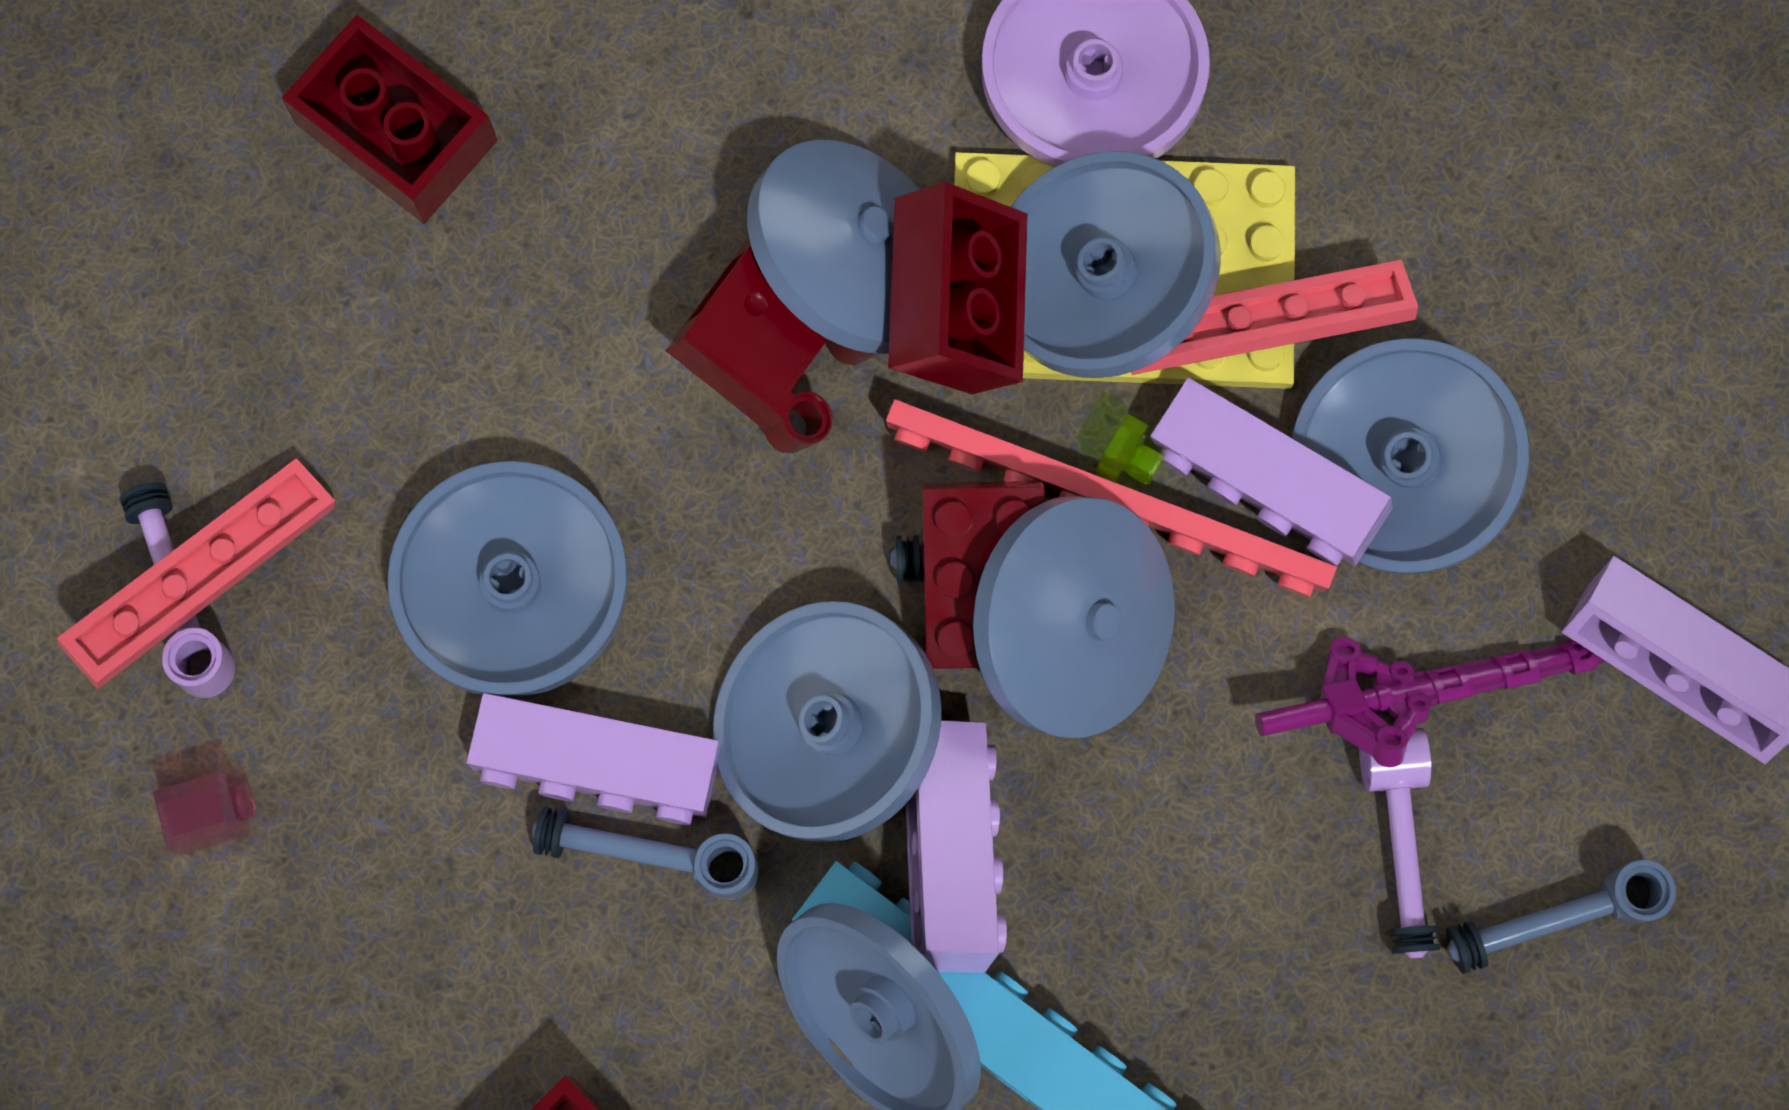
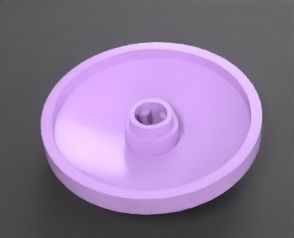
M1002 0L992 15L983 42L982 82L989 108L1002 130L1023 151L1049 166L1056 167L1080 156L1108 151L1139 153L1156 159L1171 149L1185 135L1199 113L1209 78V47L1202 23L1188 0Z

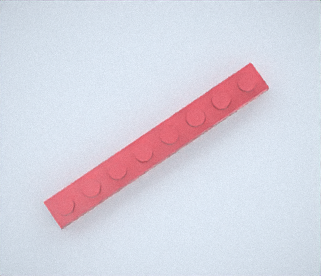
M894 399L887 416V426L897 431L894 440L900 444L922 452L927 451L929 444L951 451L948 461L965 469L981 473L985 464L1006 472L1003 482L1042 481L1044 487L1059 492V498L1083 496L1106 499L1118 503L1136 514L1148 527L1170 534L1167 541L1168 545L1196 556H1200L1203 547L1225 555L1222 562L1223 566L1248 576L1255 577L1258 568L1278 575L1280 579L1277 586L1294 594L1310 598L1313 589L1323 593L1330 588L1337 567L901 401Z

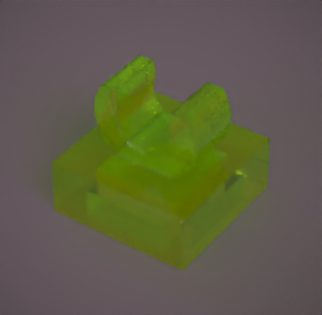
M1127 414L1099 461L1095 475L1117 483L1125 471L1134 479L1149 486L1164 457L1155 450L1140 445L1148 425Z

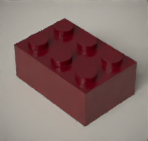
M358 14L355 15L281 97L294 123L423 224L429 220L498 141L489 115Z
M942 182L895 198L889 369L971 395L1023 382L1028 213L948 182Z
M1042 481L924 483L923 527L926 656L933 669L980 668L976 656L973 631L974 607L979 582L993 549L1008 528L1023 514L1044 502V485Z

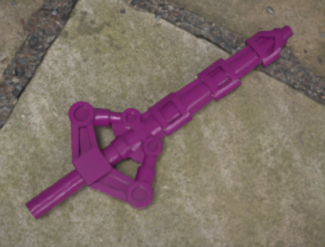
M1342 637L1335 639L1331 643L1320 700L1256 713L1255 724L1259 735L1262 737L1326 723L1331 735L1338 734L1371 755L1381 766L1392 768L1399 766L1403 762L1408 741L1415 733L1416 725L1428 720L1432 705L1473 697L1475 694L1499 688L1509 689L1541 682L1543 677L1567 671L1571 674L1595 670L1599 663L1606 661L1571 639L1557 642V647L1531 652L1524 649L1492 656L1488 660L1461 665L1455 664L1414 673L1413 667L1407 662L1398 661L1392 665L1381 662L1379 657L1361 652V647L1355 640ZM1356 673L1369 678L1376 676L1375 685L1371 686L1370 689L1361 691L1356 681ZM1388 711L1396 720L1390 726L1377 714Z

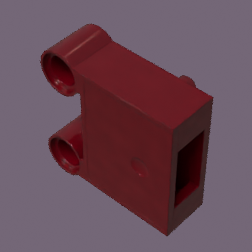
M749 237L665 350L764 429L767 441L773 448L782 453L791 454L822 441L829 434L832 427L833 415L829 404L823 397L814 392H801L798 394L791 392L825 342L835 359L847 365H857L878 355L841 346L826 339L799 320L783 304L768 284L755 259ZM791 410L796 411L804 418L806 423V433L804 436L792 428L789 421Z

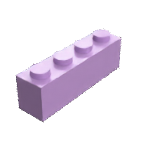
M1189 377L1150 436L1156 448L1161 450L1157 459L1167 467L1183 476H1187L1191 469L1210 480L1206 488L1214 495L1233 506H1237L1240 499L1260 510L1256 518L1261 523L1283 536H1287L1292 529L1310 540L1307 549L1311 553L1336 567L1341 560L1356 567L1393 509L1392 500L1389 495Z
M1613 556L1585 589L1562 633L1766 765L1789 743V668L1649 579L1638 570Z
M483 693L466 764L474 771L482 772L480 782L487 785L515 789L517 780L540 784L538 794L549 798L574 801L575 792L599 796L597 806L604 809L632 813L634 804L657 808L655 817L657 819L681 825H691L693 816L707 818L718 768L717 760L720 743L717 740Z
M941 721L939 741L930 768L919 788L906 803L911 944L931 963L937 972L985 973L998 954L1003 953L1006 946V920L1003 915H997L996 894H1000L1003 885V863L1001 858L994 857L993 837L997 836L999 830L1000 808L998 801L990 800L989 783L995 777L997 755L995 746L987 744L986 723Z

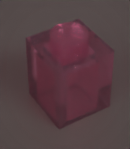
M220 771L153 791L166 848L169 851L185 855L251 835L247 819L256 816L251 791L246 782L238 784L237 778L226 771Z

